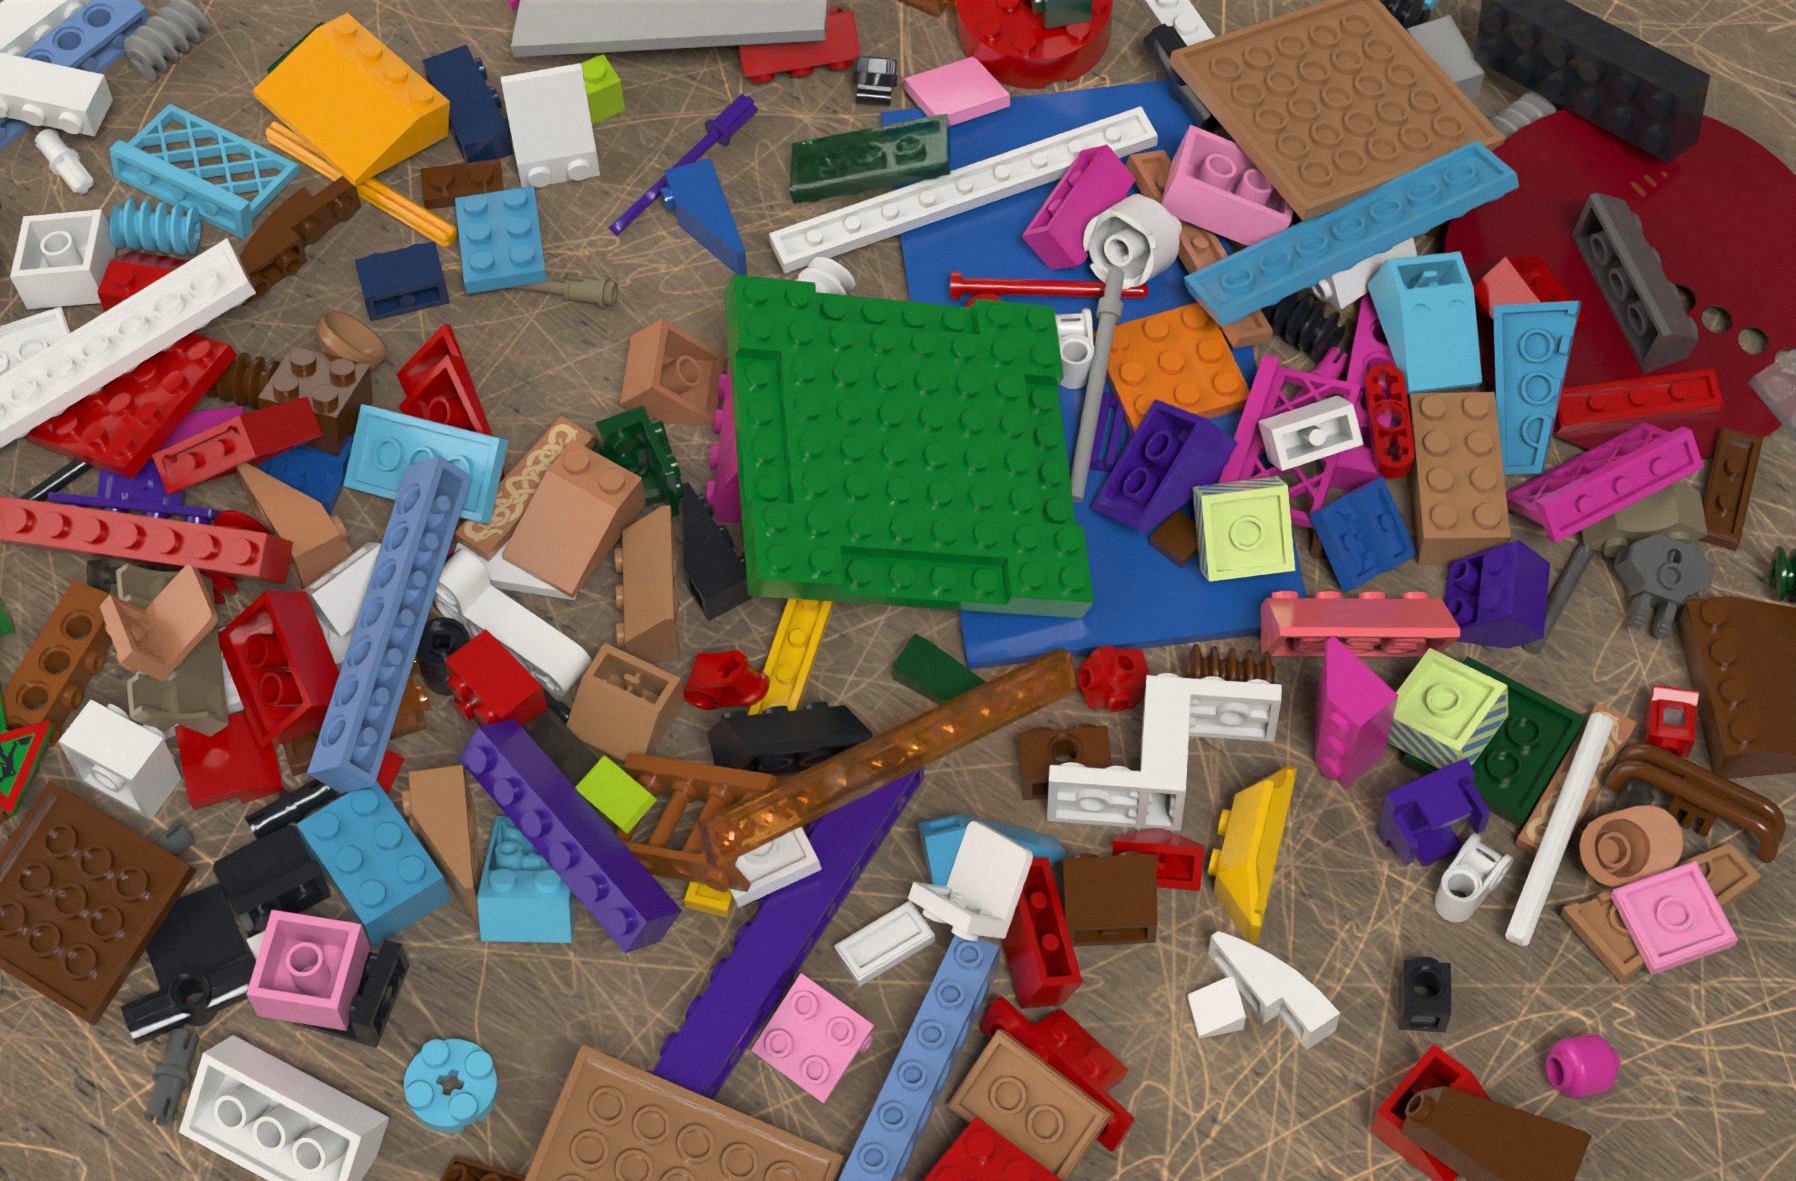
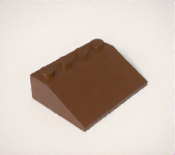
M1733 596L1687 600L1677 628L1692 689L1699 691L1697 710L1713 773L1726 779L1796 773V607Z

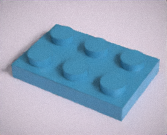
M534 186L455 198L466 294L548 282Z

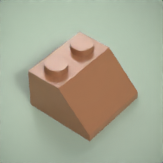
M662 318L631 335L620 405L629 410L643 405L650 420L657 418L658 422L663 421L664 424L710 427L715 424V412L718 409L719 376L723 374L725 354Z

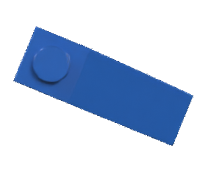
M711 158L664 170L666 187L660 188L666 212L673 210L678 225L737 275H748L745 249Z

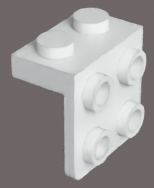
M971 821L965 831L947 885L941 886L913 882L908 899L924 908L922 914L925 917L936 922L952 925L951 932L958 937L970 941H977L979 936L1005 939L1033 861L1032 851L982 822Z

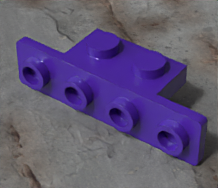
M148 461L134 479L100 468L97 497L55 492L48 493V501L62 505L87 508V506L98 507L105 511L128 514V511L143 512V516L169 519V515L184 516V522L210 525V519L215 520L216 516L222 512L215 509L184 506L186 489L168 495L156 464L153 461Z

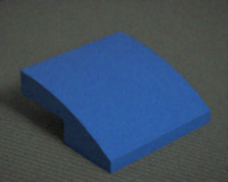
M354 436L350 437L340 455L301 445L264 461L259 470L320 502L330 516L343 489Z
M1383 476L1309 513L1343 592L1356 589L1380 573L1395 569L1417 555Z

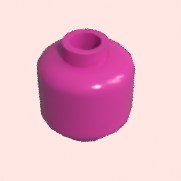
M1588 1033L1564 1038L1556 1042L1546 1059L1545 1066L1548 1080L1556 1090H1559L1567 1098L1580 1099L1603 1094L1611 1090L1616 1081L1620 1061L1615 1049L1604 1038L1597 1034Z

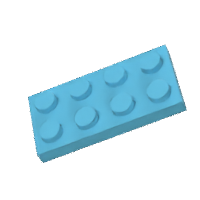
M361 404L343 486L396 500L408 465L441 456L471 476L459 517L490 524L509 440Z

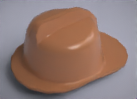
M1653 805L1635 806L1602 815L1591 821L1582 833L1579 845L1580 855L1578 857L1587 873L1598 883L1609 887L1625 886L1672 869L1682 853L1684 846L1683 834L1677 820L1665 809Z

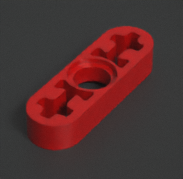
M1379 364L1368 371L1364 387L1375 469L1379 474L1386 478L1398 479L1410 472L1415 454L1405 379L1403 373L1397 367L1390 364ZM1379 381H1386L1387 386L1390 387L1388 399L1382 400L1383 390L1381 384H1378ZM1383 414H1392L1399 418L1401 424L1395 428H1386L1378 422L1377 418ZM1396 442L1395 450L1396 456L1400 458L1399 462H1392L1391 456H1388L1390 443Z

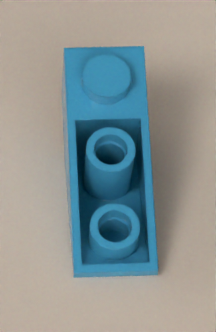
M962 813L918 823L926 871L931 883L934 885H947L965 831L971 821L982 822L1030 849L1033 858L1048 857L1050 866H1053L1055 861L1066 859V853L1055 837Z

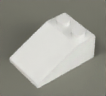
M581 63L500 77L521 188L530 186L540 188L549 184L572 180L580 181L589 177L600 176Z

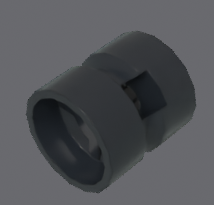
M440 617L427 621L415 655L422 680L426 687L432 692L444 696L454 695L446 684L449 675L445 660L471 641L464 625L453 618Z

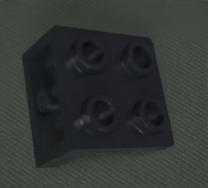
M384 939L378 954L368 953L357 995L350 1006L347 1031L296 1022L292 1023L299 1027L377 1048L410 966L402 944Z

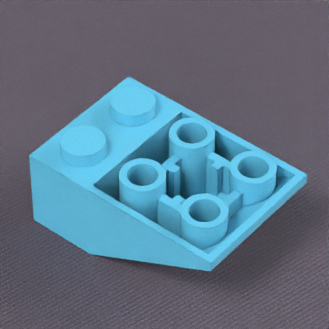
M1461 252L1387 259L1367 286L1396 367L1404 375L1406 394L1479 386L1482 383L1474 287Z
M496 816L477 895L481 941L572 943L578 911V898L508 816Z

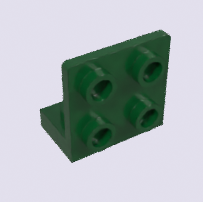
M642 405L595 422L600 455L632 473L636 472L640 467L647 465L665 505L671 506L672 517L679 515L678 499L683 498V492L677 477L681 476L674 454L672 452L665 454L661 444L665 442V438L657 418L650 420Z

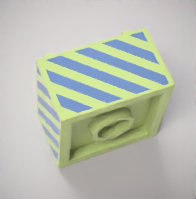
M1278 476L1192 487L1200 571L1209 582L1295 571L1288 485Z
M1429 648L1396 692L1398 700L1387 743L1439 769L1464 758H1467L1472 766L1509 715L1507 685Z

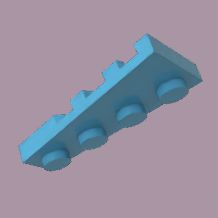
M1581 301L1493 305L1496 407L1504 475L1544 474Z

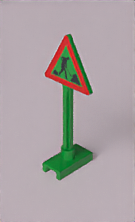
M0 598V636L14 633L15 627L13 617ZM0 681V808L9 817H14L18 812L46 747L53 726L49 720L8 731Z

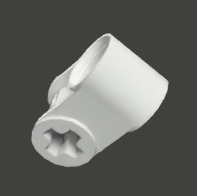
M1082 309L1081 313L1057 315L1055 313L1064 376L1060 385L1069 389L1082 388L1088 384L1091 362L1094 357L1090 309Z
M1473 833L1465 842L1453 863L1444 872L1435 897V908L1438 914L1450 922H1462L1469 919L1489 892L1499 885L1508 872L1514 858L1509 854L1500 855L1482 843L1480 835ZM1451 890L1461 891V892H1463L1467 897H1465V898H1460V897L1454 896L1450 891H1451Z

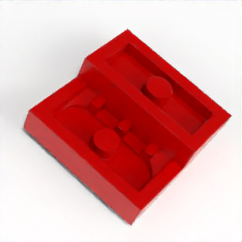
M246 712L228 714L229 725L211 737L181 725L175 726L188 801L194 810L238 797L244 804L285 791L276 746L268 750H260Z

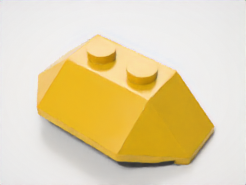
M1291 765L1236 793L1232 810H1222L1217 835L1225 837L1222 850L1213 848L1208 869V875L1216 876L1214 895L1246 941L1253 945H1258L1294 788L1297 767Z

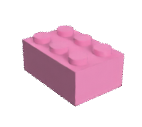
M1193 125L1189 126L1173 158L1160 203L1170 215H1174L1178 219L1248 247L1287 229L1293 215L1292 207L1241 147L1235 142Z

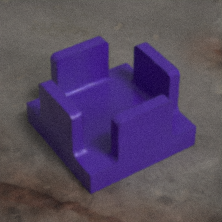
M1467 758L1386 793L1376 833L1385 847L1392 844L1405 866L1413 863L1415 856L1420 865L1426 867L1458 853L1461 849V842L1450 826L1453 823L1466 818L1475 833L1478 834L1485 831L1490 810L1474 786L1473 779L1476 772Z

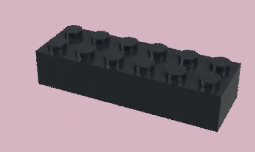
M1482 0L1474 60L1666 163L1671 162L1698 142L1710 81L1709 74L1565 0Z

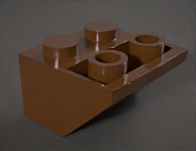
M1127 851L1118 856L1098 857L1095 854L1082 853L1072 858L1063 859L1061 905L1073 947L1156 942L1158 919L1155 854L1144 855L1138 851Z

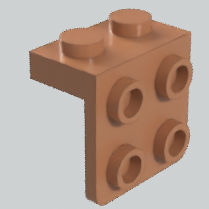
M189 564L184 566L145 610L111 594L99 606L106 623L105 629L111 636L117 651L116 657L119 663L131 672L136 673L140 671L162 682L176 667L183 663L185 657L212 631L218 620L217 612L198 568Z

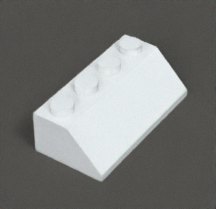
M232 1035L203 1052L179 1133L268 1181H362L377 1157L389 1117Z

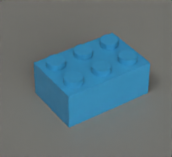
M377 780L375 786L350 791L296 824L306 849L312 858L315 859L356 923L362 925L365 935L373 948L381 944L384 939H389L451 900L443 875Z

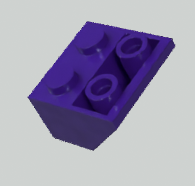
M1520 540L1449 562L1445 605L1460 627V638L1456 641L1509 649L1543 639L1550 563Z

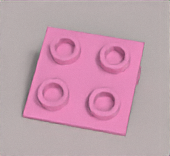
M800 973L751 1051L819 1101L825 1103L858 1051L860 1050L864 1053L871 1046L874 1038L869 1034L875 1025L806 975Z

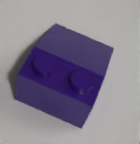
M1155 399L1090 509L1135 530L1146 533L1193 498L1192 487L1210 485L1214 482L1222 469L1227 465L1238 442L1207 418Z

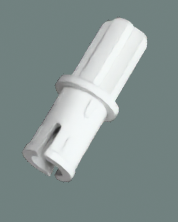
M49 128L41 131L35 138V146L50 162L49 167L55 175H60L73 192H79L81 195L88 193V189L93 186L94 180L79 162L80 157L77 151L68 148L55 129Z

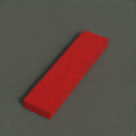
M1709 368L1563 387L1555 423L1558 433L1721 412L1724 402L1715 369Z

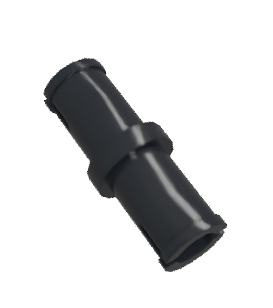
M314 779L289 794L287 790L279 794L280 799L244 818L258 840L293 821L295 824L303 820L302 816L338 797L333 788Z

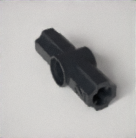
M1164 23L1154 27L1144 37L1143 47L1169 83L1168 92L1170 97L1185 106L1200 129L1211 133L1222 128L1218 120L1169 64L1171 52L1187 46L1174 26H1167Z
M252 952L204 972L184 971L172 980L170 986L120 1006L125 1023L136 1046L186 1024L197 1027L206 1025L214 1019L218 1011L248 999L246 994L256 964ZM203 993V996L197 1002L192 1004L185 1003L189 996Z

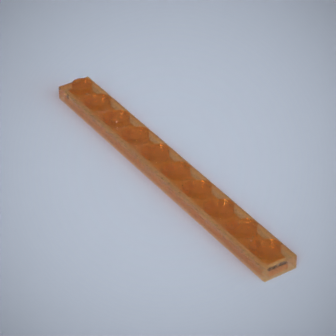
M1062 648L1053 650L698 821L707 863L718 868L1077 692L1070 651Z

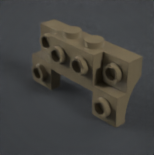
M126 563L116 570L118 598L145 610L179 572L147 570ZM200 574L215 608L212 579ZM217 622L212 631L185 657L183 663L176 667L163 682L140 673L127 680L130 719L156 727L164 732L179 724L210 737L229 725Z

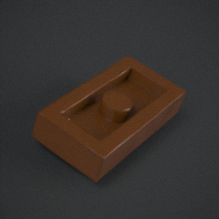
M500 159L421 168L423 199L425 208L428 210L456 206L455 198L504 191Z

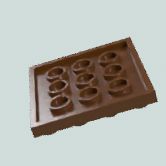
M48 781L0 853V968L89 1024L96 1026L197 869L51 781Z

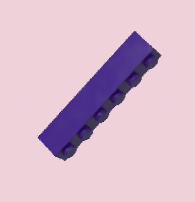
M516 719L478 727L459 757L462 764L624 953L660 942L682 910Z

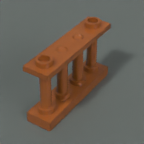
M630 752L623 766L626 772L654 797L662 794L671 796L647 845L630 842L642 818L628 834L617 828L615 834L651 875L706 884L720 892H727L728 889L748 892L751 883L735 864L759 815H764L766 812L786 815L793 800L774 775ZM694 800L705 801L706 804L683 850L665 849L687 804L693 803ZM730 806L742 807L719 857L701 855L723 809H728Z

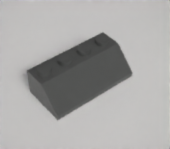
M1600 193L1589 195L1571 235L1643 373L1645 374L1689 358L1699 340L1697 326L1691 317L1686 316L1680 304L1676 286L1672 282H1668L1662 271L1658 252L1655 248L1650 247L1646 241L1638 215L1630 211L1626 201Z

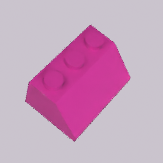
M1334 635L1326 643L1315 700L1314 760L1324 776L1330 780L1336 779L1347 789L1384 758L1398 694Z

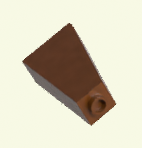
M1447 1086L1418 1091L1407 1104L1405 1110L1407 1117L1400 1131L1403 1136L1468 1181H1574L1592 1137L1583 1130Z

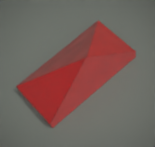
M1151 828L1113 838L1112 856H1118L1127 851H1138L1144 855L1155 854L1157 887L1200 891L1204 845L1164 828Z

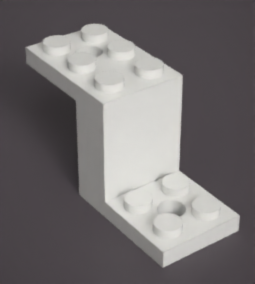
M1163 673L1157 676L1147 675L1142 719L1140 770L1131 771L1123 766H1110L1106 769L1087 768L1082 764L1073 762L1064 763L1060 766L1050 765L1047 821L1149 829L1164 828L1166 830L1181 831L1186 794L1189 736L1274 742L1281 705L1282 685L1270 684L1259 679L1236 682L1225 681L1215 676L1193 679L1181 678L1171 673Z

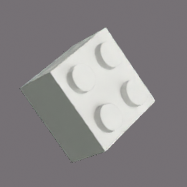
M102 209L23 216L10 278L27 310L101 303L97 291L109 261L115 257L116 247L112 245L110 240V226Z
M90 700L59 739V743L79 782L149 820L153 818L182 779L174 763L176 758L169 751L165 743V735L156 727L145 724L140 726L130 721V717L123 710L112 704L104 707Z

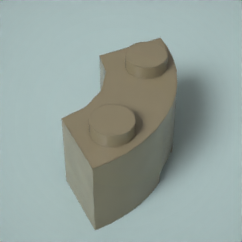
M1679 481L1582 529L1584 546L1601 551L1610 558H1616L1619 550L1631 546L1632 543L1656 534H1662L1690 545L1692 544L1691 542L1708 535L1700 491Z

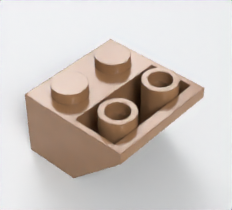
M604 643L582 676L564 731L565 737L622 764H625L630 752L652 756L685 704L681 678Z

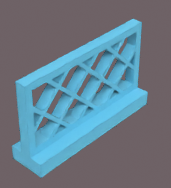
M172 104L166 106L128 143L118 140L109 148L114 178L172 206L176 203L181 204L183 211L187 213L190 206L195 205L199 210V219L243 240L253 231L252 220L300 173L299 164ZM172 120L186 126V129L163 132V128ZM212 138L218 141V144L195 147L194 140ZM189 140L190 148L167 151V143ZM160 144L162 152L152 154L141 150L145 146ZM244 153L250 156L251 160L228 163L226 155ZM221 156L223 164L199 167L198 159ZM193 160L195 168L180 169L170 163ZM271 168L282 171L278 176L260 178L259 170ZM254 171L255 179L232 182L230 174ZM225 175L227 183L214 185L202 178ZM257 190L259 193L251 202L235 195L236 193Z

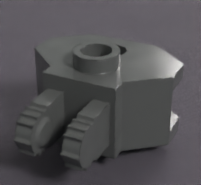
M1656 534L1634 542L1631 546L1618 551L1614 568L1629 589L1627 598L1633 600L1627 626L1639 631L1646 621L1649 607L1657 608L1652 635L1664 640L1672 626L1677 607L1684 605L1687 597L1711 587L1715 571L1698 547L1662 534Z

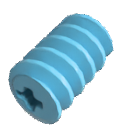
M129 198L125 203L124 209L119 204H116L111 211L110 240L116 248H124L127 245L132 250H139L143 247L148 252H154L159 249L163 254L172 253L174 250L180 256L187 255L189 252L193 255L198 249L201 234L198 207L195 205L190 206L187 216H184L183 206L176 203L171 214H168L165 202H159L156 211L153 212L151 201L144 200L139 211L137 210L136 200Z

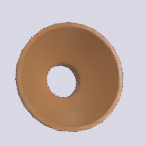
M327 310L322 314L317 323L316 331L321 345V353L368 364L370 369L378 367L387 356V348L378 335L365 324L345 313Z

